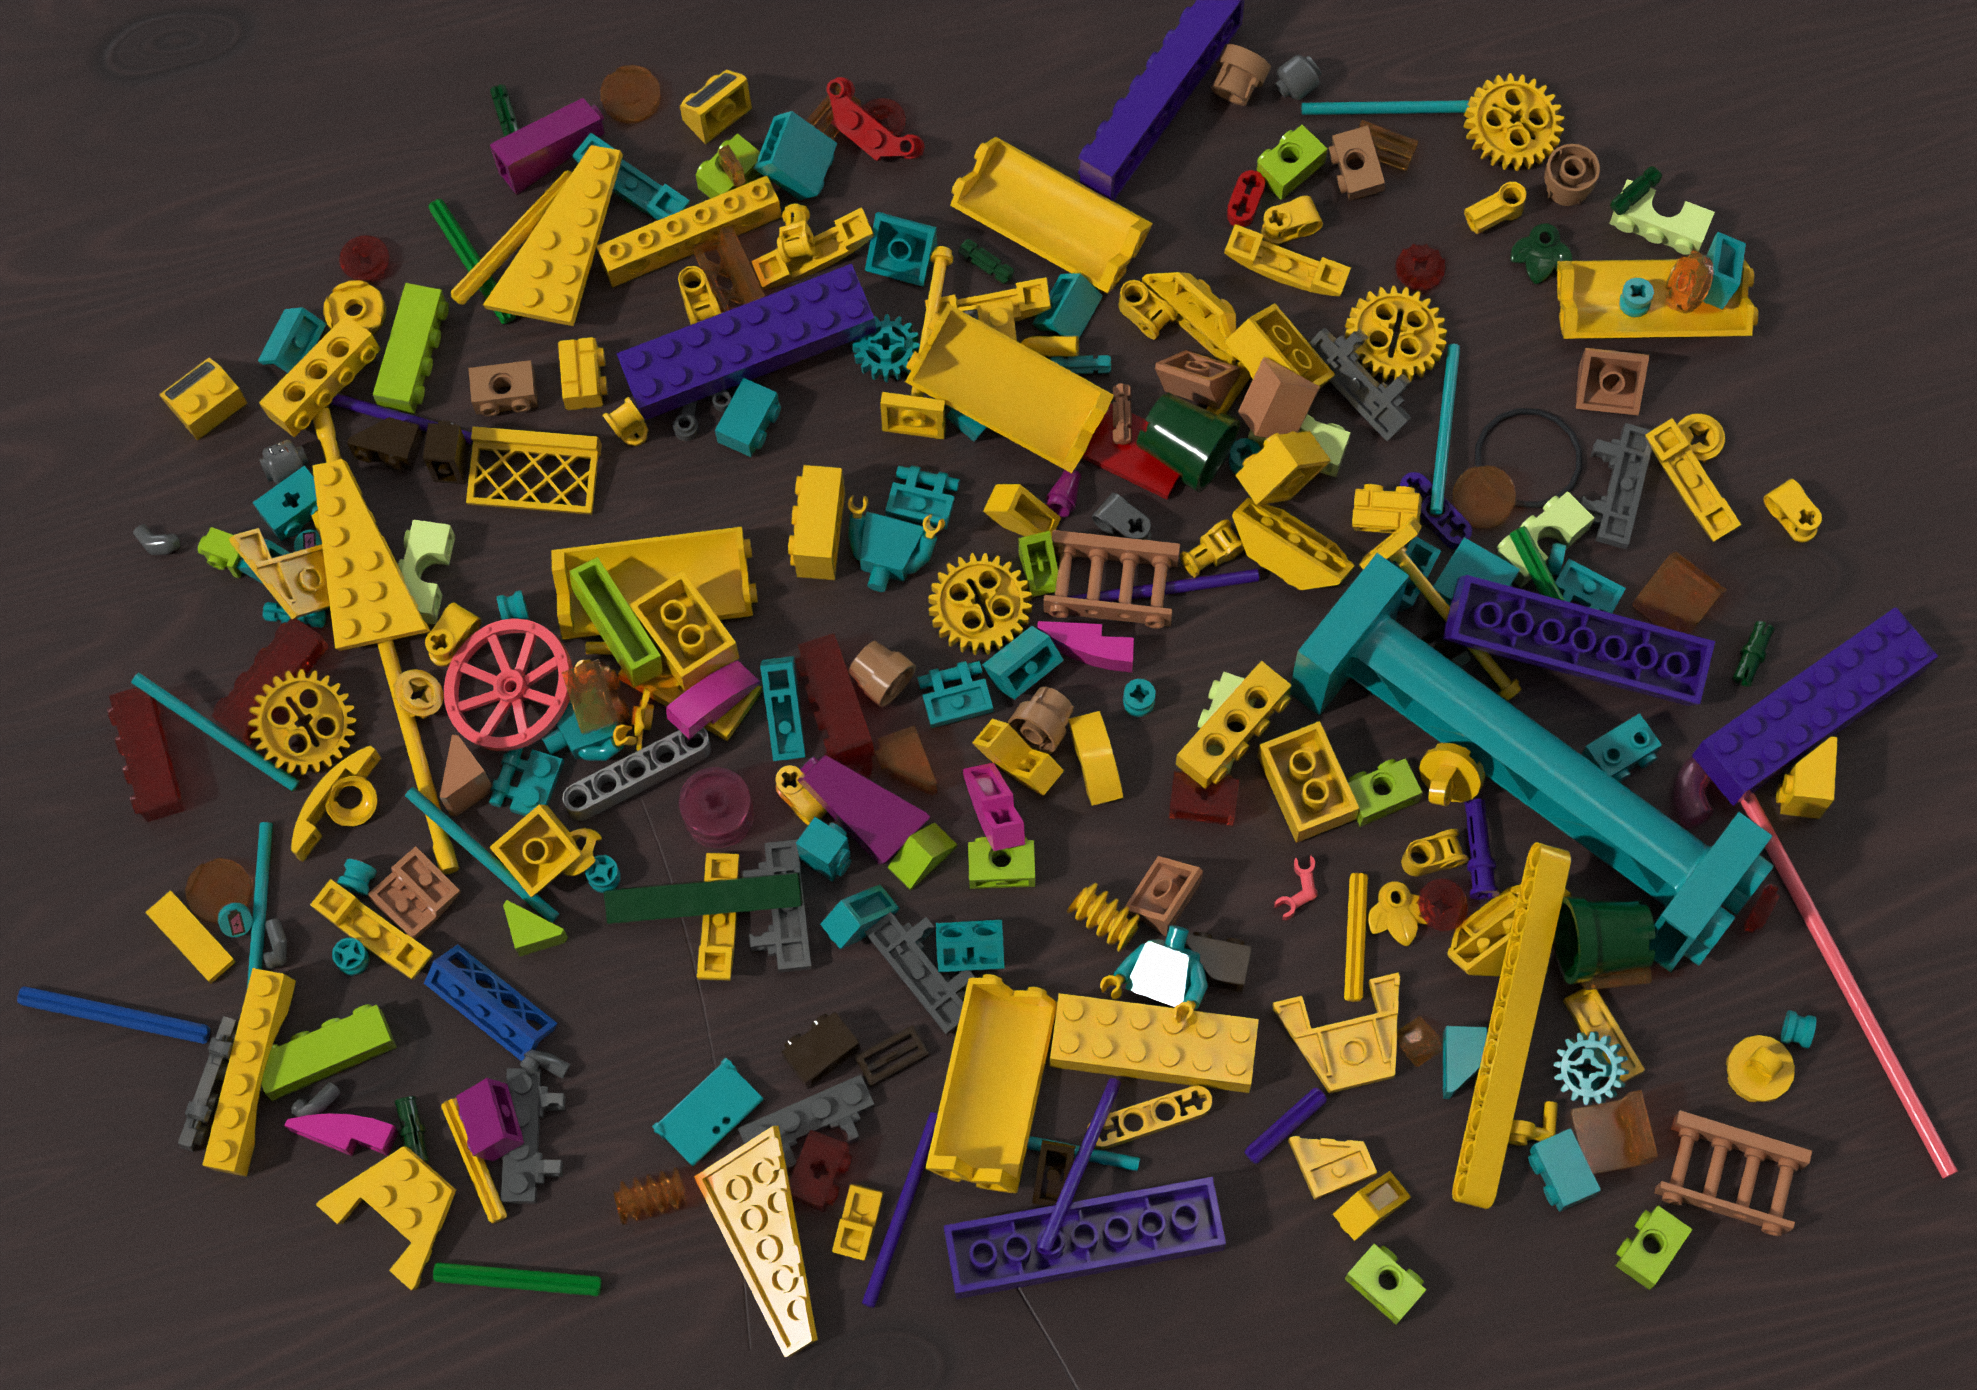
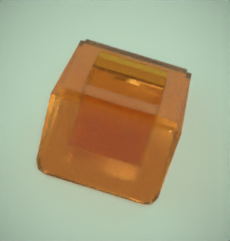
M1418 1016L1397 1030V1042L1416 1067L1422 1065L1443 1049L1439 1035L1421 1016Z

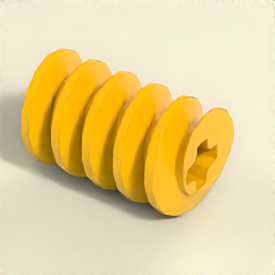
M1095 882L1088 888L1085 887L1069 906L1067 913H1072L1077 909L1075 919L1079 922L1088 917L1086 927L1090 930L1098 925L1096 932L1098 937H1103L1109 933L1107 943L1111 946L1119 941L1117 951L1120 953L1136 934L1139 928L1137 925L1140 916L1137 914L1128 919L1129 907L1127 906L1117 911L1119 900L1116 898L1107 903L1108 891H1104L1097 896L1095 893L1098 884Z

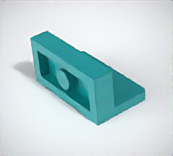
M1081 273L1060 274L1049 293L1051 308L1037 314L1032 324L1039 331H1056L1060 336H1078L1080 338L1100 303L1102 294Z
M303 307L285 309L258 362L263 365L275 364L288 373L317 344L327 324Z

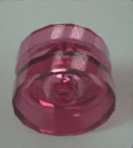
M710 767L699 770L687 779L680 791L679 808L686 830L695 841L706 847L724 848L732 846L746 836L753 824L754 808L748 786L738 774L727 768Z

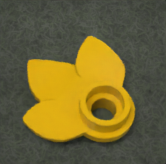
M649 688L643 690V697L640 700L639 706H633L631 725H634V733L637 736V751L642 749L643 729L651 730L654 705L648 704L650 697Z
M1397 881L1386 883L1381 887L1378 893V903L1370 909L1368 915V923L1372 934H1378L1388 929L1391 936L1403 946H1409L1414 940L1418 924H1430L1433 922V913L1428 902L1421 896L1411 894L1406 885ZM1392 892H1397L1400 895L1398 904L1392 902Z

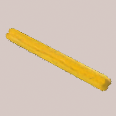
M564 171L451 290V297L460 305L465 304L527 239L572 174L571 171Z

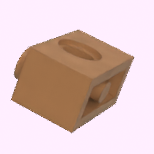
M1368 125L1333 135V146L1328 147L1332 164H1338L1341 175L1336 177L1341 194L1347 192L1349 201L1385 191L1384 177ZM1356 158L1363 161L1364 166L1361 169L1352 170L1347 166V163L1351 159Z
M531 360L468 368L471 402L476 415L494 416L499 414V412L511 410L514 412H526L531 408L538 407L536 376ZM502 387L511 388L505 394L497 393L498 390Z

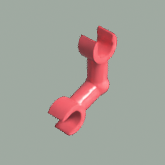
M1311 855V866L1308 869H1301L1297 858L1294 860V871L1300 876L1302 891L1292 897H1280L1274 904V908L1282 904L1290 906L1291 910L1283 915L1282 920L1291 919L1295 914V909L1317 897L1318 893L1313 878L1315 860Z

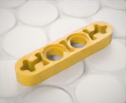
M1199 1085L1191 1086L1109 1113L1103 1129L1114 1128L1112 1120L1118 1119L1119 1130L1123 1136L1117 1137L1116 1130L1107 1134L1106 1141L1102 1142L1099 1137L1095 1149H1108L1202 1118L1211 1109L1212 1095L1205 1087ZM1193 1094H1197L1198 1098H1205L1206 1101L1203 1102L1201 1110H1197L1196 1106L1192 1105L1184 1109L1185 1116L1180 1115V1105L1176 1099L1181 1098L1183 1105L1191 1102ZM1161 1104H1169L1174 1108L1175 1116L1169 1121H1162L1156 1116V1108ZM1130 1114H1136L1142 1118L1143 1127L1135 1132L1129 1131L1124 1126V1119Z

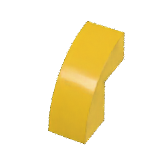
M1100 711L1069 718L1073 746L1082 766L1086 792L1091 805L1094 806L1123 798L1115 758Z
M991 719L972 742L977 749L1006 774L1041 795H1045L1064 772L1049 754L1032 749L1008 723Z

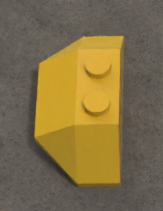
M1190 273L1146 274L1142 278V283L1174 309L1177 314V318L1174 321L1219 361L1236 365V358L1233 357L1229 347L1224 342L1236 331V313L1227 300H1220L1212 293L1210 286L1204 280H1197Z
M1248 497L1232 514L1247 556L1256 561L1261 567L1270 570L1287 584L1299 590L1339 585L1355 566L1347 559L1345 553L1335 542L1283 509L1269 504L1256 505L1252 498Z
M1521 884L1508 887L1499 896L1493 898L1457 925L1452 938L1451 948H1449L1447 954L1468 975H1501ZM1565 889L1563 897H1572L1571 893Z

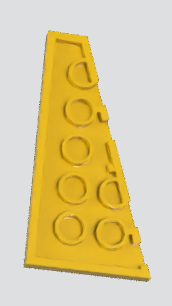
M594 145L589 147L484 302L483 306L486 309L574 326L623 157L620 150Z

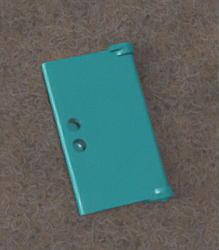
M725 1057L709 1076L662 1120L652 1125V1128L663 1140L666 1139L693 1167L752 1112L764 1098L737 1072L736 1067Z

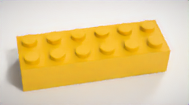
M1059 993L1050 1067L1249 1093L1252 1083L1259 1019L1195 1011L1197 1022L1189 1025L1187 1022V1015L1189 1013L1184 1014L1181 1022L1178 1023L1173 1014L1174 1008Z

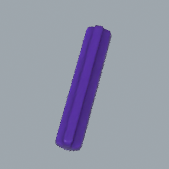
M1313 1088L1246 1148V1156L1254 1164L1259 1163L1326 1103L1327 1098L1319 1088Z

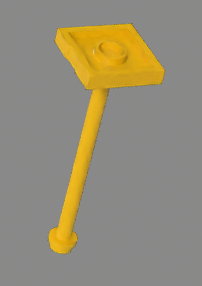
M945 246L935 247L930 255V261L934 263L919 354L932 332L927 327L935 312L939 311L946 266L953 263L952 250ZM913 386L911 396L882 392L880 402L882 431L944 439L946 432L945 400L924 398V392Z
M1412 517L1366 554L1359 565L1364 570L1376 553L1385 559L1389 558L1391 562L1396 561L1444 621L1447 622L1450 606L1405 553L1407 549L1404 545L1417 536L1422 527L1416 518ZM1467 647L1500 687L1501 690L1497 693L1500 697H1504L1508 701L1521 691L1522 688L1518 685L1519 681L1517 679L1511 681L1487 652Z

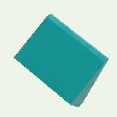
M876 212L872 229L875 236L870 240L865 271L924 287L932 265L930 261L931 252L938 246L936 227Z

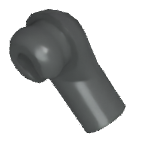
M146 524L139 525L133 531V535L151 555H168L180 547L178 536L172 533L168 535H154Z
M274 918L265 924L273 950L263 955L268 969H274L277 966L281 968L287 961V938L281 920Z
M537 1050L527 1051L524 1054L525 1058L520 1063L521 1068L531 1074L535 1073L540 1066L561 1079L565 1077L571 1064L552 1053Z
M328 1082L308 1103L305 1099H298L291 1107V1112L297 1117L320 1114L341 1094L340 1090L333 1083Z

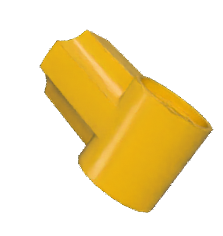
M1517 182L1505 183L1501 186L1499 192L1464 209V215L1471 230L1479 234L1504 220H1514L1520 217L1524 211L1526 200L1525 188ZM1513 198L1517 200V203L1509 204L1505 199Z

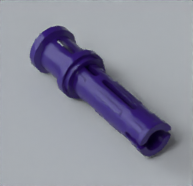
M1475 798L1464 802L1471 858L1467 864V871L1471 872L1472 889L1469 892L1470 898L1485 900L1495 898L1500 893L1499 888L1495 887L1494 870L1497 866L1496 861L1491 857L1489 847L1486 802L1480 798Z

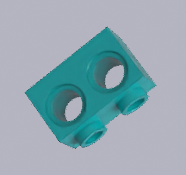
M1002 920L936 923L938 972L1005 968Z

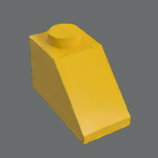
M996 484L983 510L984 513L1003 528L1025 537L1050 531L1052 537L1053 530H1056L1061 520L1058 514L1021 484Z
M1391 1171L1357 1191L1333 1215L1339 1221L1341 1228L1355 1241L1406 1203L1411 1196Z

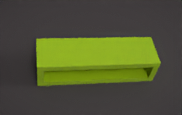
M405 283L373 392L377 405L400 412L415 414L417 404H422L425 394L424 379L425 376H430L433 366L431 355L433 348H438L441 339L440 324L442 320H446L449 311V303L446 302L442 290Z
M596 557L570 570L572 591L632 686L635 688L662 674L661 655L599 558Z
M363 1005L356 1008L352 1012L353 1015L342 1020L340 1018L330 1019L321 1025L322 1028L316 1031L297 1033L290 1038V1042L281 1046L274 1044L271 1048L261 1083L265 1094L272 1101L397 1048L385 1016L378 1005Z

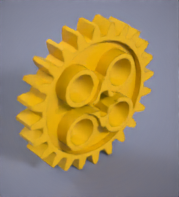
M1509 73L1505 82L1500 75H1497L1494 84L1486 80L1483 89L1478 87L1474 93L1475 97L1471 96L1467 104L1469 107H1467L1464 116L1469 119H1466L1463 127L1472 130L1469 131L1466 139H1476L1472 149L1482 148L1484 151L1480 158L1484 159L1490 155L1492 157V166L1499 160L1502 161L1503 170H1506L1510 163H1513L1515 171H1519L1522 163H1524L1527 169H1531L1534 161L1540 165L1545 156L1550 157L1554 151L1553 147L1556 148L1560 142L1558 137L1561 136L1564 128L1559 125L1564 120V116L1556 114L1559 112L1561 105L1551 104L1555 94L1545 96L1544 92L1547 86L1544 85L1537 89L1535 87V78L1528 84L1525 83V76L1523 74L1518 81H1514L1512 73ZM1506 99L1514 100L1517 105H1510ZM1529 118L1537 119L1541 125L1533 124ZM1487 119L1496 121L1498 126L1490 125ZM1510 139H1517L1522 146L1514 145Z
M1392 286L1388 294L1383 287H1380L1377 297L1369 291L1366 301L1359 298L1356 305L1357 308H1351L1349 315L1351 318H1347L1345 325L1347 330L1344 337L1347 339L1358 329H1361L1369 337L1355 352L1360 356L1358 360L1362 359L1361 365L1365 369L1368 367L1372 368V377H1375L1378 372L1383 373L1382 379L1383 382H1386L1389 375L1394 376L1395 380L1398 376L1404 374L1412 381L1414 372L1422 378L1425 368L1433 370L1435 361L1440 360L1441 351L1445 348L1446 341L1443 339L1446 337L1447 330L1442 328L1445 319L1436 318L1439 308H1428L1431 301L1430 298L1421 302L1419 300L1420 292L1418 291L1413 296H1409L1408 287L1404 288L1402 294L1397 293L1395 286ZM1402 311L1403 318L1394 350V357L1390 358L1388 357V351L1397 313ZM1384 314L1388 316L1390 319L1383 320L1380 319L1377 315ZM1408 322H1416L1420 327H1412ZM1371 342H1380L1383 347H1375ZM1401 349H1409L1414 354H1405Z
M971 553L970 562L968 563L961 557H958L957 568L948 563V575L941 572L938 573V580L941 584L932 583V591L936 594L929 595L928 597L929 603L934 605L929 608V616H937L932 620V625L934 628L941 627L939 637L944 638L950 635L949 646L952 647L957 642H960L962 653L968 646H972L974 655H977L979 647H984L986 654L990 655L991 646L995 645L1000 651L1003 649L1002 641L1005 640L1010 643L1014 640L1013 633L1017 635L1022 634L1023 628L1020 624L1028 625L1029 617L1025 614L1032 613V605L1026 603L1032 600V594L1025 591L1028 588V581H1019L1021 571L1017 570L1011 573L1012 562L1010 561L1002 567L1000 565V556L998 555L993 562H988L987 553L983 554L981 561H977L974 553ZM988 579L996 582V585L990 589L984 588L980 584ZM968 580L973 581L980 602L986 604V614L994 625L992 628L987 626L980 605L975 604V594L967 583ZM956 592H963L967 595L966 599L962 601H955L951 596ZM998 607H1005L1010 612L1005 616H998L993 611ZM970 619H975L981 623L977 628L973 629L967 628L964 625Z
M303 669L298 671L297 678H294L290 671H286L284 682L275 676L273 678L275 688L267 684L262 687L266 697L262 695L254 697L260 704V707L250 708L249 711L257 715V719L249 721L248 725L257 727L258 731L250 735V738L261 739L262 742L255 749L258 751L266 748L268 753L265 755L264 760L267 761L275 757L277 759L275 763L276 769L282 766L283 763L288 764V773L291 774L295 767L299 766L301 775H305L308 766L311 765L313 771L317 773L320 771L319 762H322L329 768L332 766L330 756L341 759L343 756L338 748L348 749L350 747V744L344 740V737L355 735L354 731L347 728V725L356 722L355 718L347 717V713L354 709V706H344L343 701L349 695L346 693L339 696L336 693L341 685L339 683L332 687L328 686L330 676L327 675L319 681L317 680V671L315 670L309 678L305 677ZM302 692H310L315 696L316 704L313 708L302 706L299 700ZM286 697L292 699L300 717L307 716L310 721L306 726L313 737L317 739L318 747L312 744L310 736L303 726L296 727L295 722L298 720V716L287 704ZM281 708L287 712L288 721L286 724L278 725L272 720L271 713L273 709ZM326 719L332 723L333 732L331 735L324 736L318 732V720ZM291 736H299L304 740L305 749L303 752L296 753L290 749L288 744Z

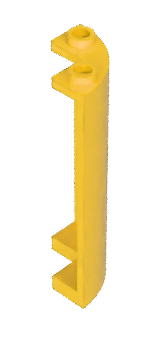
M997 137L980 144L974 155V159L977 161L973 171L963 178L959 177L951 190L954 196L950 206L1070 273H1081L1093 286L1107 294L1126 273L1127 264L1132 258L1135 259L1153 224Z
M1705 259L1557 261V299L1560 301L1561 306L1559 321L1563 338L1752 336L1753 326L1758 324V308L1754 307V304L1748 298L1749 287H1753L1754 270L1750 268L1744 259L1740 286L1725 307L1720 309L1694 298L1697 276ZM1631 278H1643L1649 281L1654 289L1650 308L1646 314L1640 317H1631L1624 314L1619 306L1623 286Z
M948 303L942 314L935 312L927 329L932 331L920 354L914 351L905 367L911 370L905 382L935 399L945 400V404L1072 473L1085 453L1091 437L1106 414L1114 395Z
M742 527L551 550L552 574L557 593V617L562 640L600 635L572 591L569 572L596 557L599 558L628 605L681 571H684L719 620L753 616L752 603L758 602L756 583L750 584L747 558H752L750 539H744Z
M984 974L982 978L968 979L926 1163V1169L956 1182L966 1180L976 1183L977 1188L1017 1193L1058 1002L1049 997L1046 990L1038 987H1028L1027 991L1012 990L1002 982V978L991 974Z

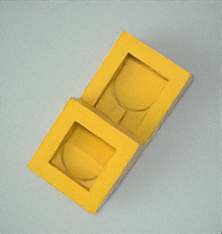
M850 1184L843 1215L839 1221L834 1241L833 1253L866 1260L884 1195L883 1191Z

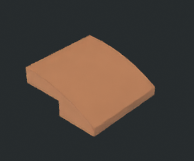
M415 846L391 867L392 873L368 893V897L404 934H408L416 940L446 911L461 892Z

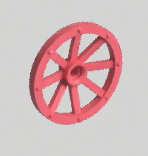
M505 619L486 625L472 634L460 646L448 667L444 683V702L449 719L465 738L488 750L511 751L533 744L552 730L568 706L573 688V667L570 656L559 638L536 622L525 619ZM510 633H526L515 670H512L499 636ZM537 637L541 638L550 647L555 657L525 675ZM487 642L490 643L501 673L497 676L468 664L472 656ZM558 668V686L555 696L530 689L531 685ZM463 673L493 685V691L459 702V686ZM529 699L550 706L540 720L529 728L523 701ZM500 700L480 732L475 731L463 716V712ZM512 705L518 734L506 737H492L491 735Z

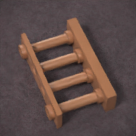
M1053 530L1052 542L1054 552L1060 559L1055 596L1044 595V613H1049L1057 618H1066L1068 615L1144 623L1150 628L1171 626L1172 609L1163 608L1167 570L1171 567L1178 568L1180 544ZM1075 557H1085L1091 560L1087 599L1068 597L1072 559ZM1107 560L1120 561L1123 564L1118 603L1099 601L1104 562ZM1139 563L1155 567L1150 606L1131 604L1135 568Z
M1679 1111L1674 1116L1671 1130L1679 1132L1678 1136L1681 1137L1670 1183L1661 1181L1656 1186L1654 1194L1661 1195L1662 1200L1669 1204L1680 1206L1682 1203H1687L1761 1226L1762 1232L1773 1236H1782V1233L1787 1234L1794 1228L1795 1222L1783 1219V1214L1793 1173L1797 1172L1798 1169L1803 1170L1810 1163L1811 1150L1684 1111ZM1699 1139L1712 1142L1711 1146L1714 1147L1703 1194L1683 1188L1694 1142ZM1732 1149L1745 1152L1744 1156L1747 1158L1736 1204L1716 1198L1727 1152ZM1765 1159L1778 1162L1777 1166L1780 1168L1769 1214L1749 1208L1760 1162L1765 1161Z

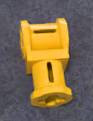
M800 204L786 206L782 212L785 226L779 227V237L777 238L778 251L785 264L790 263L793 258L807 254L810 257L816 255L813 233L807 224L810 218L809 209Z
M627 397L624 399V404L610 414L604 413L603 417L619 438L621 437L627 445L639 446L646 441L648 428L643 416L630 398Z
M1229 519L1220 521L1205 535L1201 536L1200 545L1189 552L1183 551L1179 554L1183 566L1194 578L1200 574V570L1211 563L1217 567L1223 562L1234 559L1245 550L1242 541L1231 529L1232 524Z

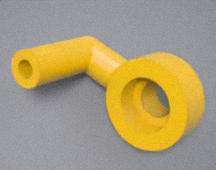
M1544 1102L1542 1128L1535 1127V1124L1532 1122L1513 1120L1508 1144L1525 1146L1528 1140L1543 1141L1556 1135L1558 1103Z

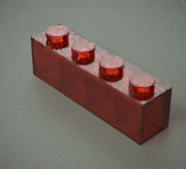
M290 618L288 622L282 623L276 630L273 641L268 647H263L257 653L254 660L255 663L247 672H243L238 676L233 690L227 697H222L216 703L214 713L211 716L218 726L249 746L254 740L250 738V735L258 731L257 727L248 725L249 721L257 719V715L249 711L250 708L260 707V704L254 697L256 695L266 697L262 687L267 684L275 688L273 678L277 676L284 682L286 671H290L293 677L297 678L298 671L303 669L306 676L329 648L323 636L297 618L293 620ZM275 708L272 710L271 718L275 715L279 708Z
M832 633L798 644L800 657L795 658L800 677L806 675L809 684L804 685L809 703L816 702L819 711L813 713L819 731L826 730L828 738L823 739V743L828 757L835 756L837 762L846 766L876 756L872 738L835 634Z
M138 687L109 695L112 707L107 708L111 724L113 726L117 725L119 736L115 737V743L119 754L124 755L127 765L123 766L122 769L127 784H132L135 795H131L130 800L135 814L140 813L147 822H151L185 811L156 699Z

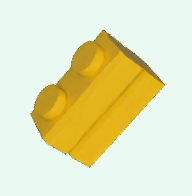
M593 337L558 342L562 397L565 408L567 410H577L584 407H602V395H608L606 376H601L600 367L606 366L604 348H598L596 338Z
M1365 484L1364 489L1355 490L1352 527L1355 531L1393 534L1412 517H1415L1420 523L1422 497L1420 493H1415V488L1398 486L1395 492L1383 491V486Z

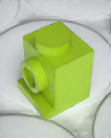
M211 527L207 536L205 535L201 538L198 545V553L204 555L207 563L219 570H225V567H227L234 577L240 578L242 571L236 567L241 556L229 541V538L233 535Z

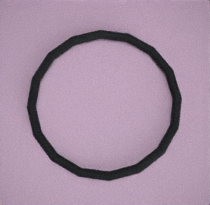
M1517 408L1499 414L1483 428L1475 445V467L1483 485L1498 499L1516 507L1541 508L1551 499L1532 502L1518 501L1506 496L1488 481L1481 465V447L1488 432L1501 420L1518 414L1539 415L1560 426L1569 435L1575 448L1576 469L1570 483L1557 496L1560 498L1567 491L1570 492L1575 487L1582 471V449L1574 431L1558 416L1541 409Z

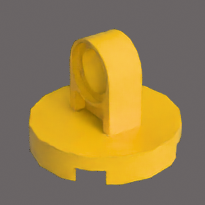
M1439 743L1435 748L1429 749L1421 760L1419 771L1422 781L1429 789L1428 798L1430 803L1446 807L1450 802L1472 800L1479 793L1485 780L1484 768L1480 761L1476 764L1469 756L1471 751L1455 743Z
M1761 1035L1747 1037L1733 1047L1726 1059L1729 1085L1737 1095L1749 1102L1775 1101L1788 1091L1794 1080L1795 1065L1790 1052L1782 1043L1772 1037Z

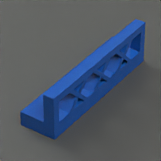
M458 944L433 961L424 982L427 987L520 1061L525 1058L524 1054L527 1051L536 1050L538 1043L552 1033L558 1024ZM457 958L467 969L457 968L450 961ZM476 980L486 981L491 985L492 989L482 988L476 983ZM501 1000L511 1001L516 1005V1008L506 1007L501 1003ZM526 1020H534L542 1028L537 1031Z

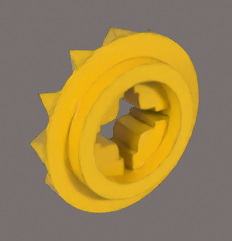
M1691 414L1684 417L1677 425L1690 444L1689 447L1697 460H1702L1705 463L1713 457L1716 458L1725 443V433L1720 423L1713 417L1705 414ZM1707 432L1703 441L1704 445L1701 442L1691 445L1694 438L1693 433L1699 436Z
M418 669L407 670L399 675L393 685V699H397L399 710H406L410 713V717L421 716L424 719L429 715H434L443 703L444 695L440 683L426 671ZM425 689L421 699H411L413 691L417 692Z

